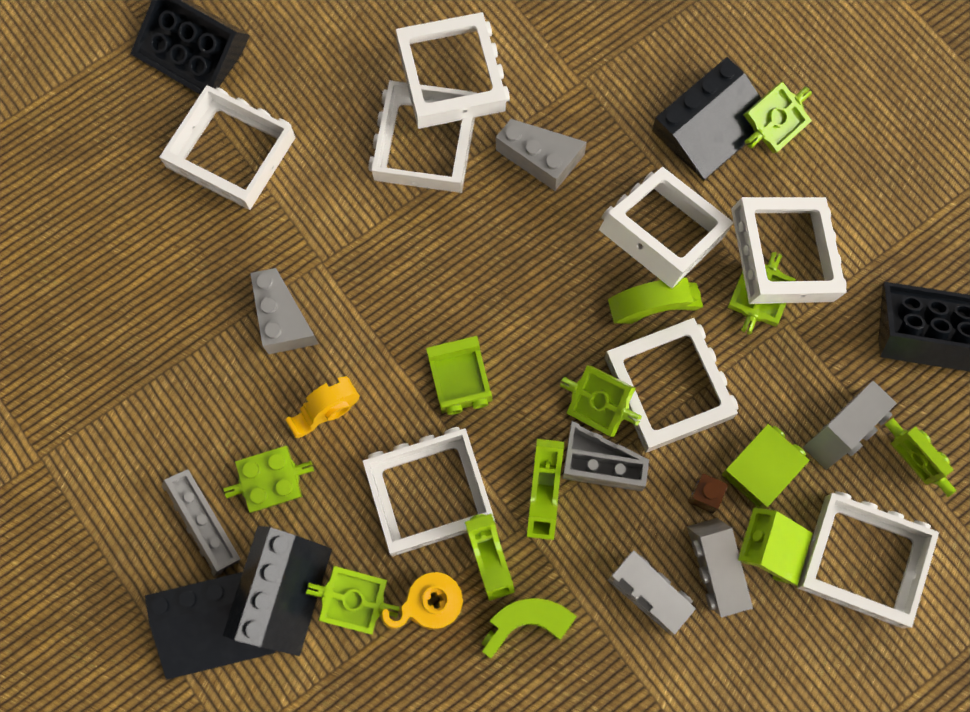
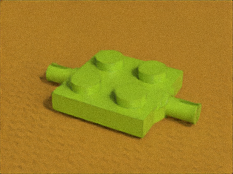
M783 81L775 85L743 114L755 131L745 140V144H748L749 148H753L762 140L772 153L781 150L812 121L802 104L812 94L811 91H808L809 88L803 87L795 95L789 91Z
M772 252L768 264H765L768 280L772 282L795 281V278L785 275L777 269L782 255L778 254L776 257L777 252ZM742 270L727 308L742 313L746 317L741 330L744 333L747 330V334H752L756 321H762L776 327L779 324L786 303L749 304Z
M589 365L586 366L582 378L577 383L567 377L561 380L564 383H560V387L572 392L571 404L566 414L610 437L616 435L619 425L624 419L636 426L640 423L639 420H641L642 416L629 410V402L636 389L635 387Z
M894 418L884 424L895 436L894 441L890 444L926 485L930 483L937 484L947 497L957 491L946 479V476L954 470L949 465V459L945 454L934 448L929 436L924 431L919 430L916 426L909 431L903 430Z
M286 445L235 461L239 474V483L224 487L223 489L226 492L225 496L227 499L242 494L246 499L249 513H254L303 497L299 486V475L314 472L313 463L310 460L309 462L296 465Z
M333 566L330 579L325 587L309 582L307 587L318 591L306 589V594L321 598L322 607L318 621L371 635L373 634L375 623L384 609L399 611V606L384 603V590L387 580ZM389 611V616L397 618L398 613Z

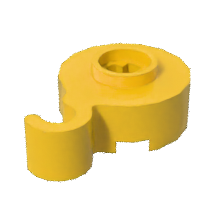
M347 376L339 377V383L330 387L325 383L315 389L306 397L308 402L303 403V406L300 408L301 413L285 419L295 438L309 434L319 424L335 420L351 409L359 400L360 395L350 378Z
M439 572L426 573L416 579L409 588L405 603L399 610V621L390 619L388 609H384L381 612V621L390 629H397L403 626L408 618L429 630L442 629L454 622L461 612L463 604L461 589L457 582L446 574ZM431 594H435L436 597L439 596L441 600L438 603L439 608L435 609L433 605H428L427 601L431 598Z

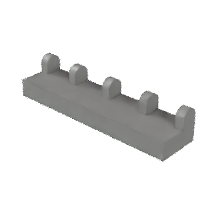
M187 469L165 479L162 488L164 491H167L174 503L175 511L179 512L185 522L187 532L192 534L200 548L201 556L205 557L211 567L213 577L219 576L225 569L239 563L241 559L190 471Z

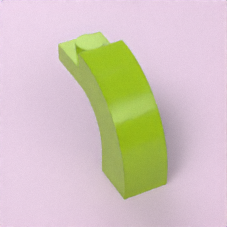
M682 278L673 288H670L662 280L632 287L608 299L613 322L621 324H633L642 318L663 311H696L703 307L697 283H690L687 278Z
M537 439L527 537L554 540L564 442Z
M492 513L473 516L469 521L465 522L489 601L515 593Z
M532 598L511 603L490 620V623L498 628L496 633L491 630L481 643L485 646L482 652L492 659L507 636L516 628L524 625L539 626L558 640H561L577 616L562 605L545 599Z

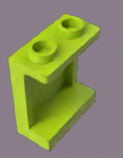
M477 336L426 348L442 413L447 412V415H455L461 413L463 408L473 406V409H479L488 406V402L493 401Z
M767 424L721 475L758 508L766 509L810 460L806 457L805 451L800 446L792 445L785 439L783 431L776 426L772 427Z
M754 507L738 560L744 564L760 567L772 574V578L776 581L798 586L813 533L778 511Z

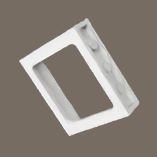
M483 12L396 29L397 46L418 129L460 121L463 118L472 116L474 118L504 112L506 110V101H510L508 87L502 84L501 79H504L502 65H497V47L495 42L491 43V25L489 21L485 22ZM477 31L492 90L426 103L423 99L410 44Z
M389 80L388 89H384L382 94L384 110L378 114L379 134H375L373 140V148L376 149L375 155L371 156L369 160V171H372L374 181L462 193L475 117L462 119L452 177L387 168L398 108L401 105L412 106L407 83ZM420 85L423 99L426 103L477 94V92Z
M206 85L160 155V159L166 168L251 210L296 137L291 124L281 118L277 120L261 108L254 109L241 98L234 99L230 97L226 91L219 87L214 89ZM218 111H222L277 139L246 190L185 160Z
M662 166L655 173L651 171L645 177L642 184L637 183L628 196L624 194L614 208L610 206L601 217L604 221L599 231L670 288H673L724 238L734 222ZM653 189L709 232L682 258L671 252L625 214Z
M742 197L731 208L749 304L834 302L847 293L846 280L843 277L841 268V257L838 254L836 245V234L833 231L831 222V211L826 197ZM755 213H810L825 281H769L766 274Z
M695 318L606 352L605 360L612 376L633 386L623 363L625 359L688 336L693 342L720 402V405L716 408L662 429L654 430L649 423L636 391H634L629 402V410L642 416L641 420H639L640 423L637 426L634 425L646 453L729 421L738 414V403L733 395H729L726 388V377L722 371H718L715 364V353L711 347H707L704 340L706 338L704 329L701 324L697 325Z
M459 427L450 428L444 432L445 435L436 438L434 435L420 438L417 444L409 446V443H403L393 448L394 451L385 454L383 451L374 452L368 455V459L363 460L387 546L392 557L468 533L465 522L469 521L473 516L401 538L383 479V472L387 469L450 449H457L478 514L487 515L492 513L493 515L466 428L461 430Z
M836 491L827 495L822 505L797 589L903 629L912 628L939 532L930 529L931 525L925 522L914 521L913 523L905 520L904 515L898 512L888 511L886 513L878 510V506L871 502L862 501L859 503L851 500V496L843 492ZM837 513L912 541V548L894 609L816 579L834 517Z

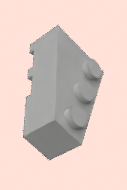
M510 119L496 136V151L554 191L558 189L585 155V141Z
M272 268L250 273L262 346L266 352L274 354L319 344L277 269Z
M872 381L837 413L815 437L807 442L803 448L827 470L847 453L853 456L863 446L860 441L862 439L867 441L878 431L875 425L877 423L883 425L893 415L890 410L897 403Z
M574 421L571 422L563 479L641 492L644 490L647 481L649 459L603 438L596 432L593 433L579 426Z
M718 518L687 526L692 547L700 566L699 574L708 591L706 600L710 610H714L722 618L753 609L743 567L738 560L739 552L733 529Z
M634 550L607 580L671 636L677 633L696 609L691 605L693 600L681 590L678 592L670 585L671 581L666 576L656 572L649 562Z

